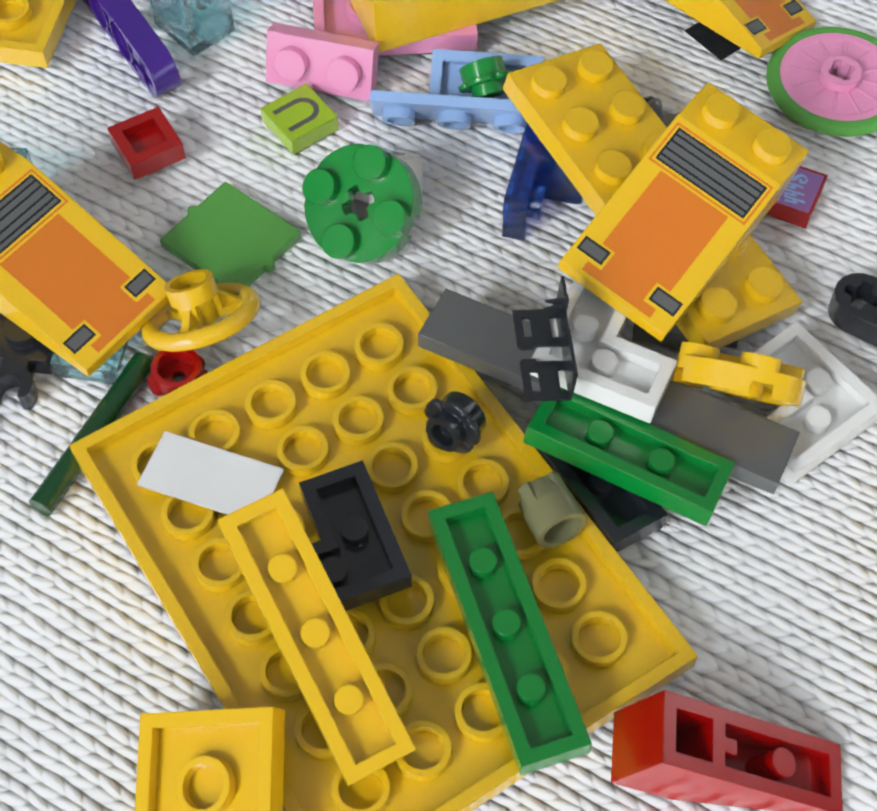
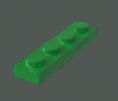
M489 492L428 510V524L520 776L589 754L592 742L494 493Z

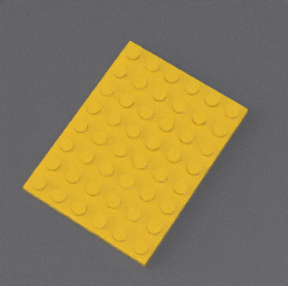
M399 273L69 445L83 474L223 709L276 707L286 710L284 811H473L528 775L520 776L428 524V510L489 492L494 493L588 734L614 719V712L645 699L694 667L698 658L696 652L582 507L581 509L587 517V523L576 537L552 548L539 546L518 506V503L521 501L518 489L526 481L532 482L554 471L535 447L523 442L525 434L474 369L418 346V333L430 313ZM453 391L461 392L471 397L481 407L486 418V427L481 433L480 442L473 446L472 451L464 454L441 450L432 443L426 433V422L429 418L426 417L424 410L427 403L435 398L441 400L447 393ZM164 431L283 468L284 471L274 492L282 488L284 489L311 543L317 542L319 539L302 499L299 482L363 460L411 572L412 587L347 610L346 613L416 748L415 751L347 786L218 525L217 519L226 516V514L137 486Z

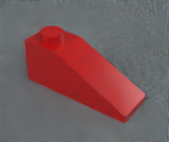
M668 690L658 692L614 712L611 783L678 801L767 811H843L841 749L838 743Z

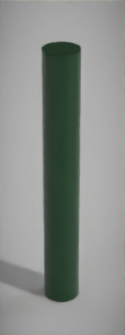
M139 352L132 356L70 444L121 417L151 373L152 360L148 356ZM69 446L29 500L33 508L48 516L52 515L82 472Z

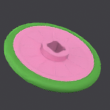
M818 27L797 33L782 47L773 52L767 65V86L774 102L789 118L810 130L832 136L853 137L877 131V38L849 28Z

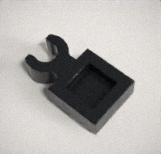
M0 313V404L3 394L8 389L19 387L17 397L23 409L31 410L38 399V389L33 380L34 373L52 374L57 354Z

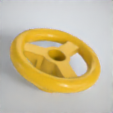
M207 269L182 273L166 283L164 289L169 303L141 328L142 338L150 347L167 352L195 350L218 343L244 329L257 316L261 306L260 297L256 290L245 284L233 282L216 283L212 272ZM227 316L226 318L216 322L219 318ZM171 319L182 321L181 328L177 333L160 331L164 324Z

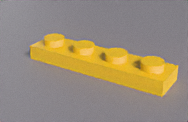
M284 489L275 491L217 519L232 554L347 786L415 751L416 748Z

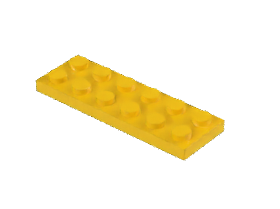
M601 43L507 74L503 86V91L595 215L604 207L667 128ZM749 234L676 325L689 342L719 349L794 315L803 301L751 234Z

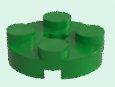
M358 143L338 148L326 156L316 169L311 170L303 181L304 211L308 228L317 244L331 258L361 264H375L388 260L405 248L412 237L408 234L413 227L415 217L420 218L422 195L419 182L413 170L398 156L375 145ZM358 191L366 195L372 194L374 197V202L367 207L368 217L362 220L359 214L352 213L351 205Z

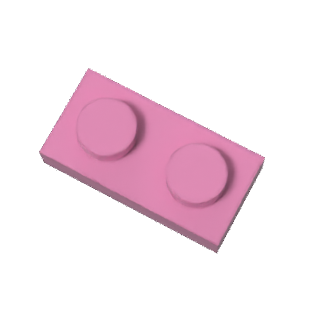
M274 22L267 30L266 82L296 88L307 83L313 91L370 101V91L376 90L379 42Z

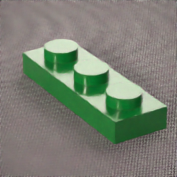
M573 393L571 401H542L527 426L523 440L524 443L703 526H707L735 465V462L576 393Z

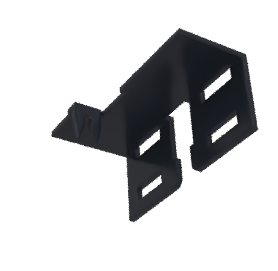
M561 276L557 298L545 300V303L553 304L552 306L544 307V309L512 310L516 343L519 350H534V348L561 347L563 361H536V359H522L520 361L525 402L571 401L578 371L567 318L569 297L565 277ZM522 319H529L532 337H524ZM549 319H556L559 337H552ZM558 371L565 372L567 390L561 391ZM530 373H538L540 391H532Z

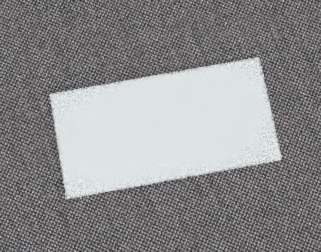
M164 431L137 486L228 515L273 493L284 469Z

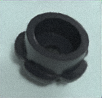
M456 391L449 392L441 400L435 398L429 401L424 410L426 417L429 418L426 422V433L432 443L441 450L464 454L472 451L473 446L480 442L481 433L486 427V418L481 407L468 395Z

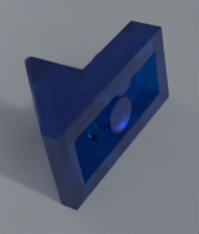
M528 123L525 126L504 197L502 237L525 241L530 219L541 220L546 199L575 205L582 202V196Z

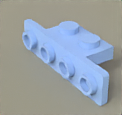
M433 49L429 94L371 90L369 103L373 115L381 116L382 121L390 125L410 126L415 124V119L437 120L438 126L453 130L469 129L471 123L493 124V129L502 133H524L527 127L530 126L506 93L494 98L472 97V93H461L458 87L463 82L459 69L479 59L502 56L506 70L513 72L543 62L544 56Z

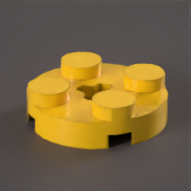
M684 341L681 343L679 355H676L675 360H677V364L671 381L702 390L704 385L710 386L709 389L737 398L801 408L806 381L803 380L805 369L782 364L781 359L762 354L742 352L741 357L720 353V349L703 344Z

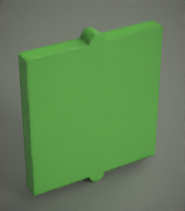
M225 181L198 206L188 207V215L160 239L162 248L194 270H210L216 283L233 282L250 286L264 272L274 271V263L301 238L299 229Z

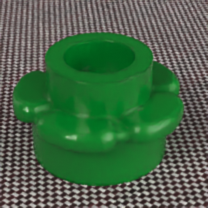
M502 56L479 59L459 69L463 84L458 89L461 93H472V97L494 98L505 93L503 86L507 74L512 71L506 70Z

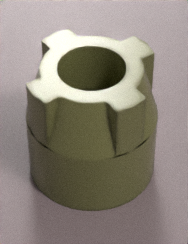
M550 472L547 476L537 478L532 482L526 481L518 489L521 499L518 506L539 546L552 548L562 545L576 537L584 529L587 517L559 473Z

